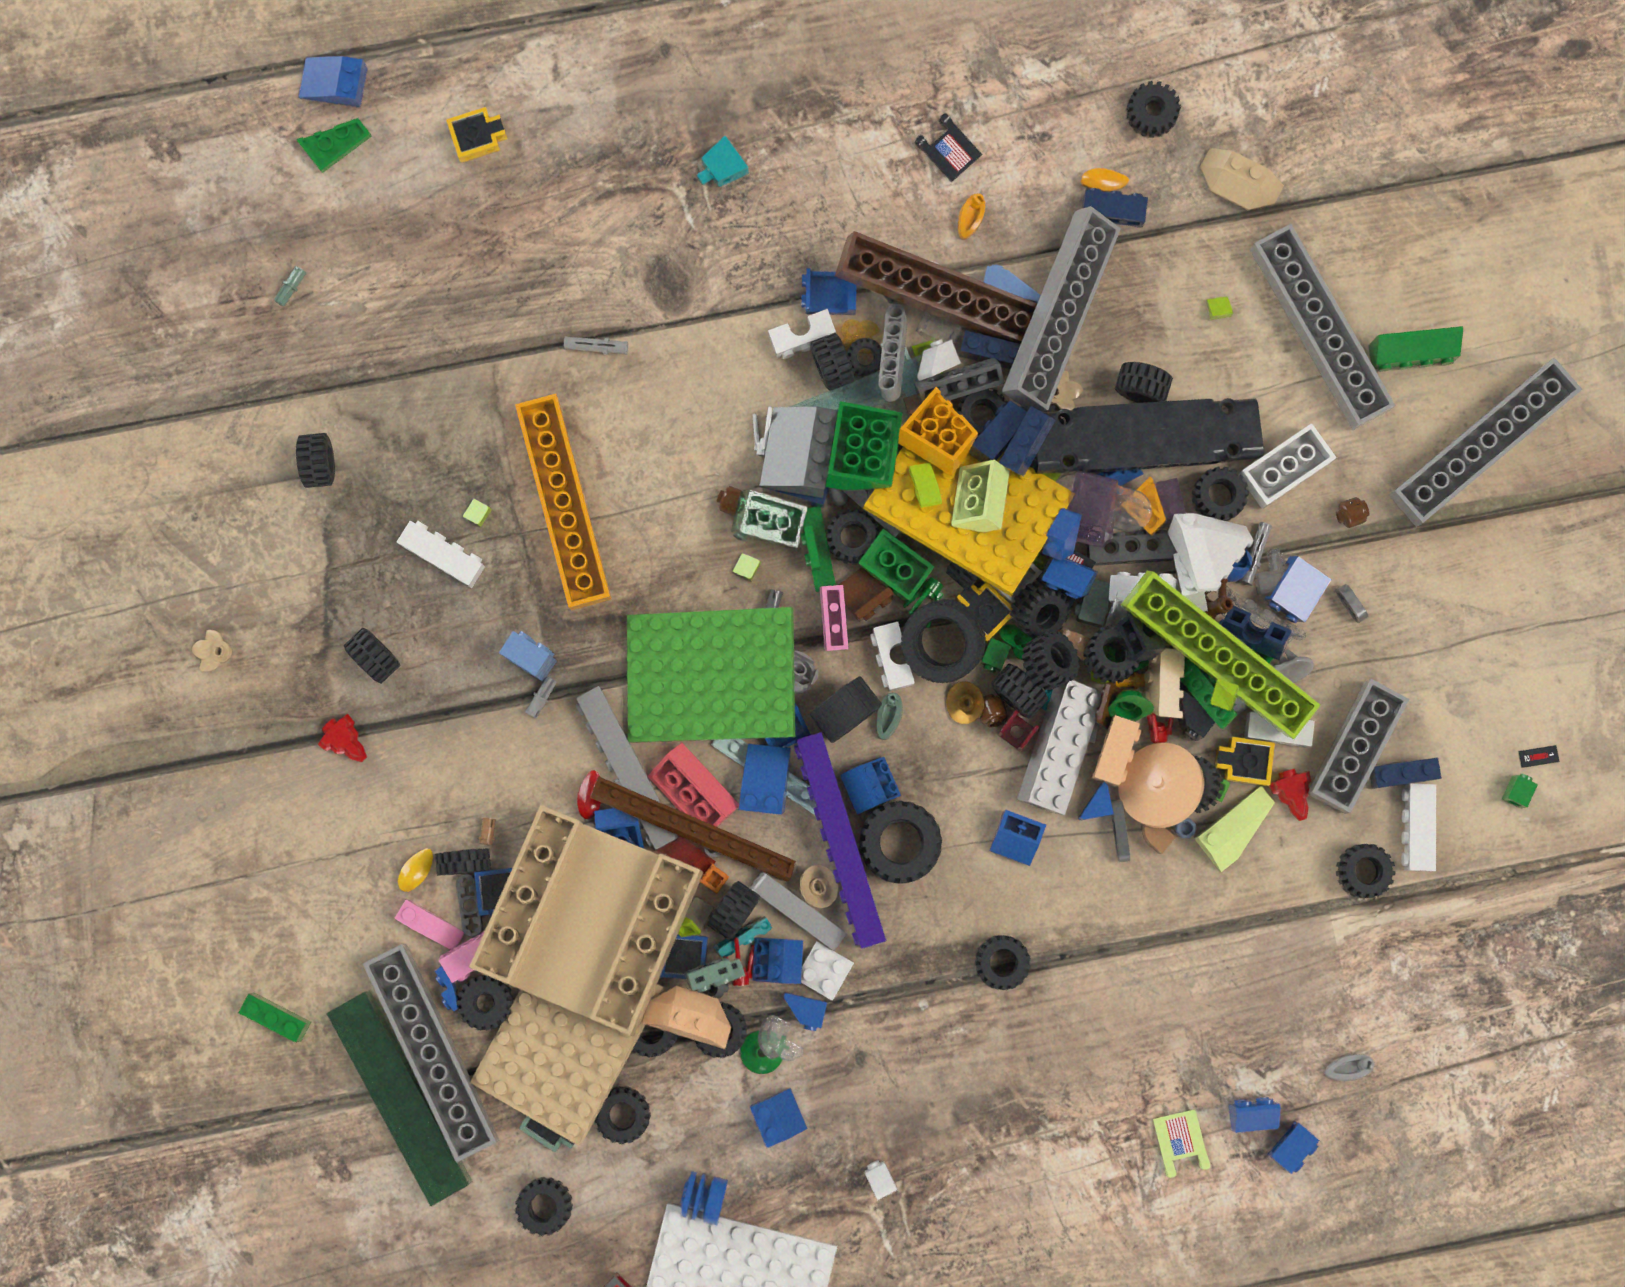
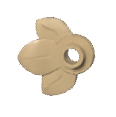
M1068 371L1063 372L1056 389L1057 396L1054 395L1051 404H1056L1060 410L1074 409L1075 404L1073 400L1079 397L1083 391L1079 383L1069 381Z
M207 630L206 640L197 641L192 646L193 654L201 659L199 670L203 672L216 670L220 662L227 661L232 655L230 645L224 642L221 634L215 630Z

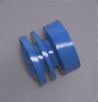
M692 1171L685 1183L681 1198V1217L686 1218L690 1208L693 1209L692 1220H695L698 1212L702 1211L703 1222L717 1226L728 1179L714 1176L711 1184L706 1185V1174H702L700 1183L695 1182L697 1172Z

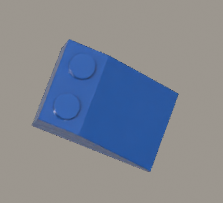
M345 56L306 58L299 98L361 107L368 69L364 60Z
M748 744L739 810L779 815L785 812L791 748Z

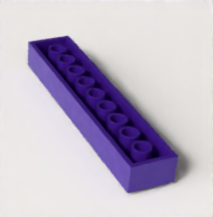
M822 732L798 739L794 749L797 759H802L804 766L800 767L804 780L808 779L810 783L807 791L810 801L815 800L817 806L813 808L816 820H821L823 828L820 829L823 842L828 841L830 849H826L829 862L834 861L836 867L835 870H832L835 882L841 883L842 891H839L842 904L847 903L849 909L848 912H845L849 925H854L855 932L852 933L855 946L860 945V948L863 949L885 942L884 931Z

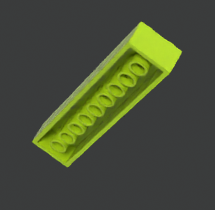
M1147 570L1121 603V606L1216 681L1221 679L1239 685L1237 698L1286 737L1295 739L1321 706L1155 572Z

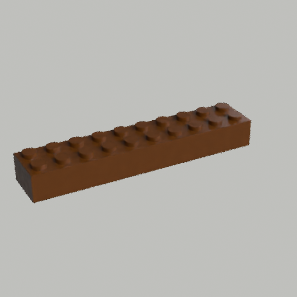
M856 231L847 237L835 273V277L970 330L1018 344L1022 343L1037 303Z

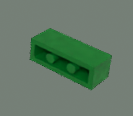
M248 993L238 1012L295 1043L303 1040L311 1024V1021L257 993Z

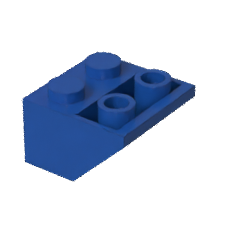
M1053 558L1042 580L1047 582V587L1054 590L1064 589L1066 590V595L1078 599V597L1081 598L1089 595L1098 571L1067 558L1062 561Z
M885 757L857 766L840 775L857 814L901 796Z
M1004 810L989 851L1030 866L1040 845L1046 824Z
M755 937L752 981L801 984L803 940Z
M1258 1097L1256 1102L1238 1099L1234 1100V1104H1228L1231 1130L1235 1133L1279 1129L1281 1106L1280 1103L1269 1099V1097Z

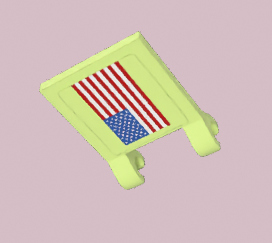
M1195 1109L1153 1119L1167 1177L1176 1176L1173 1160L1198 1155L1201 1169L1210 1168Z

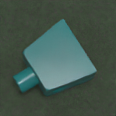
M725 135L701 158L705 169L696 176L702 185L713 179L718 187H722L749 174V169Z

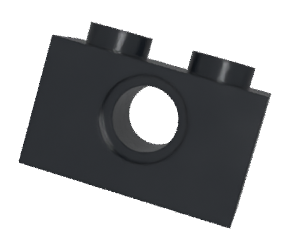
M1129 613L1117 623L1134 661L1153 660L1166 649L1161 637L1133 614Z

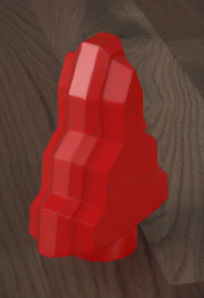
M346 714L338 721L335 718L331 719L322 728V732L325 735L318 743L325 751L331 750L337 755L345 754L348 758L363 762L367 758L364 746L358 741L359 733L354 728L355 721L349 714Z
M1294 768L1278 773L1280 779L1270 782L1269 785L1272 794H1276L1281 803L1288 805L1290 813L1298 821L1307 819L1309 806L1306 798L1309 796V784L1312 782L1310 771L1296 773Z

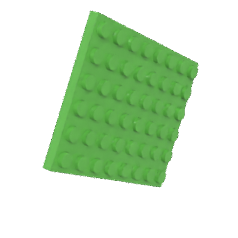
M781 607L627 615L629 743L795 737L793 608Z

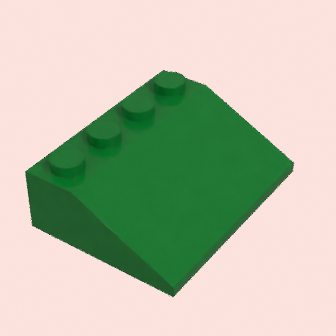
M840 401L825 487L840 490L891 488L903 413Z

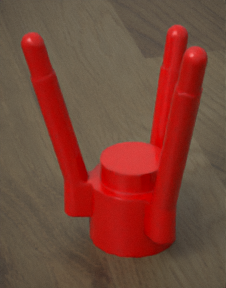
M1151 713L1147 715L1150 741L1154 744L1166 743L1168 735H1172L1174 717H1169L1168 725L1165 727L1164 723L1157 722L1156 714Z
M735 938V957L741 961L739 939ZM754 945L750 947L747 971L746 967H743L745 976L732 980V986L749 985V978H752Z

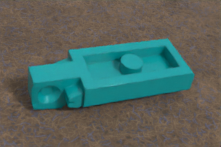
M763 916L754 923L747 924L741 928L734 938L730 940L725 938L714 945L713 948L719 956L728 957L735 953V938L739 939V946L742 944L747 945L754 940L756 935H765L769 932L772 926L769 920Z

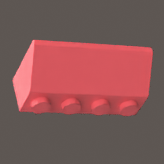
M683 743L671 750L648 775V778L679 811L716 827H719L739 807V803Z

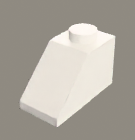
M942 339L930 343L931 348L923 351L918 372L919 381L960 364L952 340L943 342Z
M877 1160L867 1165L868 1169L865 1170V1174L877 1200L897 1190L896 1184L884 1161L880 1163Z

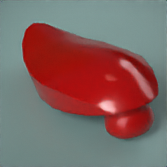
M595 770L590 771L584 778L577 797L579 813L587 820L592 819L595 816V811H598L601 806V802L590 798L598 776H600Z

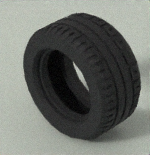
M946 599L932 601L916 610L908 618L905 627H903L901 649L905 657L904 659L910 668L913 669L914 673H917L918 676L927 681L950 683L959 680L970 673L982 659L986 645V634L982 626L983 624L980 622L977 614L970 607L961 604V602ZM938 618L948 619L957 624L962 630L965 638V650L958 661L950 664L939 663L931 659L925 652L922 644V635L926 625L931 620Z

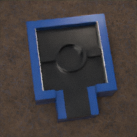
M513 868L474 872L479 916H492Z
M677 934L660 977L686 979L685 971L706 964L708 937H681Z

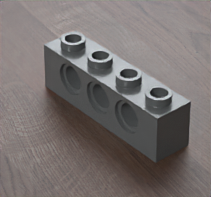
M991 358L915 381L914 385L919 403L922 404L935 387L941 391V395L945 400H952L1004 384L1005 382L1000 363L995 358Z
M1157 530L1152 536L1146 534V531L1133 532L1134 535L1126 536L1125 532L1113 533L1110 537H1104V534H1092L1091 538H1088L1086 541L1087 557L1096 561L1094 566L1173 561L1175 547L1167 530ZM1148 541L1156 544L1157 549L1155 551H1150L1147 548L1146 543ZM1128 542L1133 543L1136 548L1135 552H1128L1125 544ZM1104 545H1113L1114 553H1107L1104 550Z

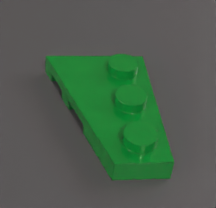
M356 118L338 124L332 129L323 132L318 131L314 135L305 138L301 137L296 140L318 169L324 173L371 138L372 135L360 119Z

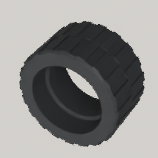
M859 676L822 702L810 713V716L830 743H834L871 716L882 706V703L864 679Z

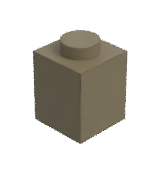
M695 897L685 917L691 919L702 930L715 907Z

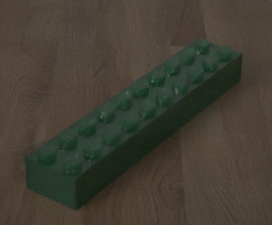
M365 991L326 1013L430 1207L470 1185L473 1181L462 1160L456 1163L421 1086L371 992Z

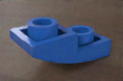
M441 966L435 971L438 975L435 978L442 987L446 986L448 988L441 993L443 997L441 1001L448 1010L457 1011L459 1009V1005H457L459 993L456 984L450 981Z

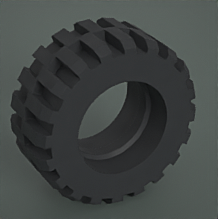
M909 801L886 803L874 810L865 821L859 840L863 861L871 872L882 880L896 884L914 882L927 875L936 865L942 850L940 827L937 825L935 818L922 806ZM896 822H905L912 825L918 831L921 838V847L915 858L905 863H897L888 859L880 846L883 831L886 827Z

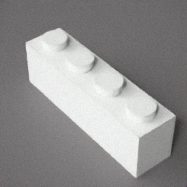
M409 521L397 543L472 588L485 568L481 563L482 559L473 553L470 556L463 553L464 548L454 542L452 545L445 542L446 537L436 531L434 534L428 532V527L423 523L417 521L415 524Z
M1406 784L1405 788L1402 789V801H1405V810H1402L1401 816L1402 822L1405 823V831L1401 835L1402 844H1405V851L1401 856L1402 866H1404V871H1436V784Z

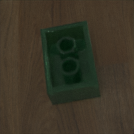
M743 490L740 492L731 532L786 548H798L807 507L752 490Z

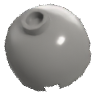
M794 651L795 694L808 691L818 679V669L815 670L813 666L814 661L800 651Z

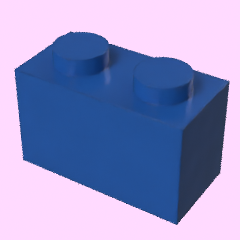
M1295 1121L1267 1155L1288 1173H1296L1304 1165L1303 1160L1306 1156H1311L1317 1150L1318 1145L1316 1144L1320 1140L1299 1122Z

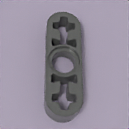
M1120 799L1111 800L1113 809L1111 817L1118 862L1130 861V850L1123 802Z
M463 874L457 879L456 888L462 929L467 936L472 937L482 932L483 921L482 916H479L475 877ZM464 878L472 881V885L469 886V893L474 892V896L462 898V893H466V888L461 886V883L465 881ZM467 899L474 900L476 904L475 909L471 912L464 909V902ZM477 913V917H473V922L478 924V928L475 929V933H472V930L467 929V925L471 924L470 918L465 919V915Z

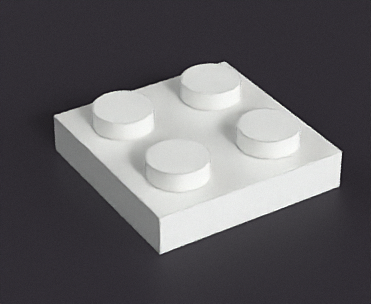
M816 941L802 966L801 983L833 1001L854 962Z

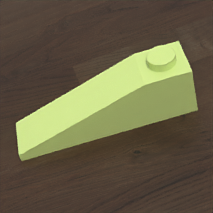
M1260 786L1194 837V839L1219 871L1222 872L1240 857L1275 802L1265 789Z

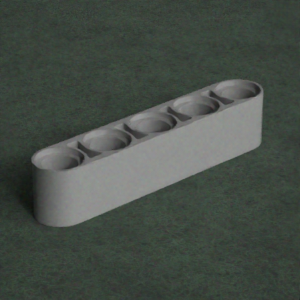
M898 303L889 305L886 310L879 372L880 391L883 399L889 402L897 400L901 394L908 325L903 305Z
M761 871L750 886V889L759 894L761 898L833 951L836 950L846 936V932L763 871Z

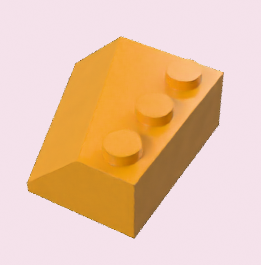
M935 387L900 428L898 444L952 476L963 463L978 432L963 415H959L953 409V404L949 400H945L941 395V391Z

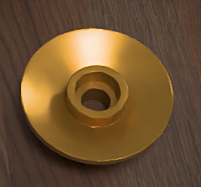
M967 681L956 683L947 694V711L950 717L960 724L975 722L981 716L984 709V697L979 687Z

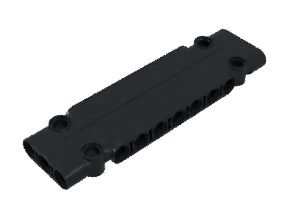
M1230 398L1222 401L1193 399L1084 406L1072 410L1061 409L1054 412H1043L1056 421L1033 460V467L1036 474L1057 472L1066 474L1071 471L1097 473L1212 465L1221 461L1228 463L1233 460L1260 459L1264 454L1258 401L1257 399L1233 400ZM1222 406L1227 407L1228 414L1223 412ZM1058 416L1064 417L1066 425L1059 422ZM1227 447L1233 450V455L1227 452ZM1063 458L1069 459L1070 467L1064 465Z

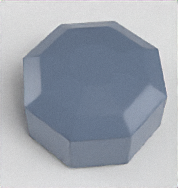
M1186 818L1175 825V833L1180 838H1190L1196 833V824L1190 818Z

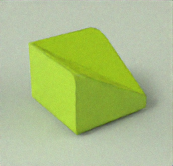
M1217 679L1211 704L1231 711L1236 701L1239 685Z

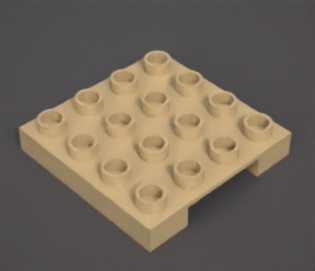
M540 805L469 968L634 1037L703 872L700 869L663 854H655L586 826L577 819Z

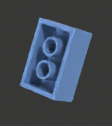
M513 631L499 652L507 660L544 682L557 662L553 658L554 653L549 648L539 642L536 645V642L522 631L519 634Z

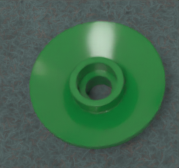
M759 1030L746 1037L741 1046L740 1054L742 1062L747 1069L756 1074H767L777 1069L781 1064L784 1049L780 1039L775 1034L766 1030ZM759 1049H765L766 1055L764 1057L758 1055Z

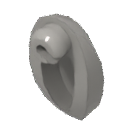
M1346 1055L1327 1066L1324 1074L1329 1079L1337 1081H1354L1368 1075L1373 1070L1375 1063L1372 1058L1366 1055Z

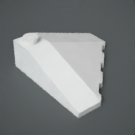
M1195 513L1174 514L1168 530V535L1197 592L1217 591L1222 584L1220 582L1222 578L1226 579L1234 568L1232 566L1234 562L1238 563L1245 554L1244 549L1246 546L1250 548L1254 541L1246 526Z

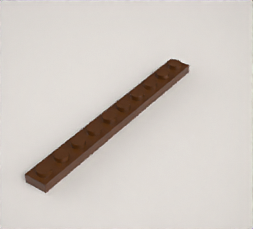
M598 776L590 798L788 882L791 879L796 863L795 860Z

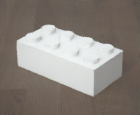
M1311 423L1246 467L1238 476L1242 475L1244 477L1242 479L1243 483L1247 482V489L1259 506L1264 509L1336 459V456Z

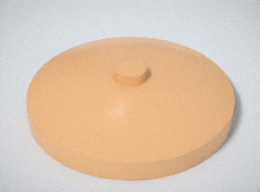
M1155 743L1140 749L1133 755L1132 761L1127 762L1125 770L1128 771L1125 782H1120L1118 786L1119 797L1123 802V807L1132 818L1148 827L1166 828L1182 822L1197 808L1204 791V776L1200 764L1186 749L1172 743Z

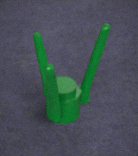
M930 577L926 583L922 584L912 599L903 604V607L906 608L922 593V596L909 611V614L912 615L926 597L931 600L935 597V601L940 600L944 595L941 592L944 586L938 580ZM932 620L926 625V628L930 627Z

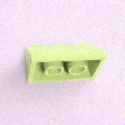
M996 460L960 467L951 525L979 532L1001 529L1010 470Z

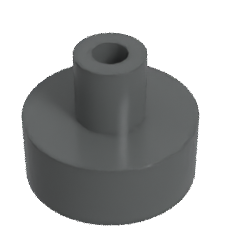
M710 984V989L706 990L708 996L721 998L724 992H728L729 985L722 984L714 987Z

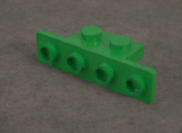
M821 507L800 510L804 533H800L802 545L807 546L808 554H804L806 566H811L815 591L820 592L819 587L836 586Z
M1185 657L1184 678H1180V680L1221 729H1224L1237 716L1236 711L1233 707L1229 711L1211 704L1217 681L1201 671L1196 664Z

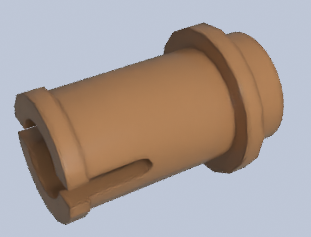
M482 818L481 837H478L480 844L493 845V841H495L493 837L496 819Z

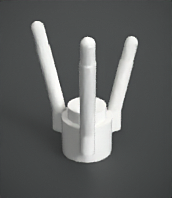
M771 406L768 407L764 438H761L760 442L757 415L753 414L754 451H757L756 455L760 457H765L772 416Z

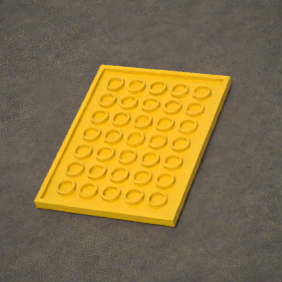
M903 447L896 457L892 487L874 489L864 504L863 509L1007 595L1012 596L1047 541L1048 537L1046 534L1062 508L1067 509L1076 493L1043 474H1036L1031 467L1028 468L1024 477L1010 470L1002 528L988 532H979L953 527L951 523L960 467L981 462L968 452L963 463L952 476L931 464L938 483L942 504L921 508L915 494V485L909 473V466L929 462ZM1003 454L997 459V462H1000Z

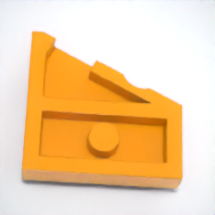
M1151 477L1121 505L1151 536L1167 521Z

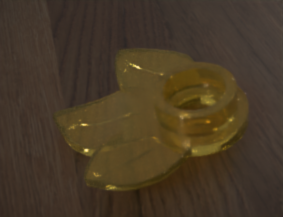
M854 319L846 320L841 327V333L844 336L842 343L846 352L849 346L860 338L873 339L872 336L878 334L880 328L869 320L861 322ZM850 326L855 327V333H849L848 329ZM869 349L860 350L862 353L872 354V351Z

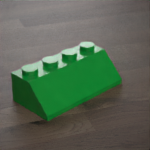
M1463 326L1380 334L1368 345L1371 364L1374 369H1378L1380 372L1389 371L1392 369L1391 367H1399V369L1403 370L1412 368V365L1430 367L1433 366V363L1440 362L1441 365L1453 364L1461 356Z

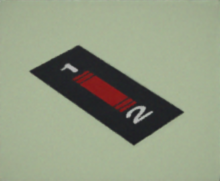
M1556 745L1519 751L1522 768L1560 762Z

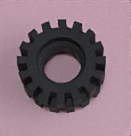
M860 338L849 346L847 354L854 373L861 376H869L880 370L882 347L877 341L870 338ZM866 348L872 351L874 355L872 363L862 365L858 362L857 354L860 350Z

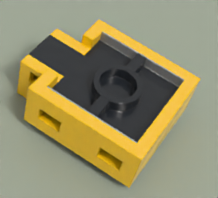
M486 107L446 119L461 163L500 151L498 142L508 139L500 115L489 117Z
M987 582L980 589L973 584L956 597L958 602L970 607L977 614V617L980 618L986 634V643L1012 618L1010 616V611L1013 610L1011 604Z
M1231 737L1229 738L1228 747H1217L1215 767L1225 770L1224 779L1227 781L1269 786L1275 743Z

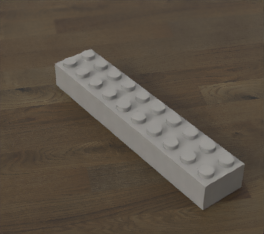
M1091 206L1077 210L1073 215L1002 389V393L1027 410H1029L1030 406L1041 412L1049 409L1121 228Z
M1292 224L1255 242L1250 252L1352 430L1389 412L1396 405Z
M1555 358L1551 359L1390 493L1389 496L1410 521L1418 527L1578 394L1582 388Z
M401 944L363 963L456 1163L498 1142L500 1139L474 1085L470 1082L471 1078L407 944Z

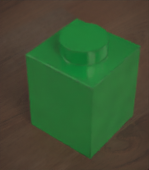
M991 638L980 663L984 665L983 669L995 673L996 670L1000 672L1011 646Z
M1525 774L1512 776L1502 800L1521 809L1528 808L1538 784L1532 782L1533 778Z

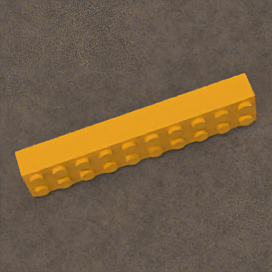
M552 394L515 404L568 607L572 611L612 600L557 394Z

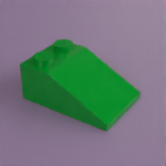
M882 529L858 562L860 566L886 588L889 587L896 596L906 603L912 599L935 567L885 529Z

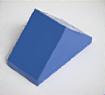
M1102 782L1078 817L1081 821L1113 815L1107 783Z

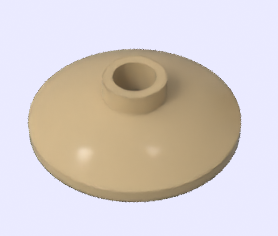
M815 865L807 868L802 874L800 890L803 898L809 905L815 908H825L835 901L838 894V883L835 882L831 870L821 865Z

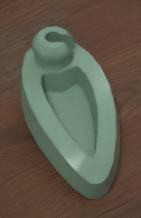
M893 692L883 698L882 706L877 712L876 728L882 740H887L893 735L903 713L902 699L897 693Z

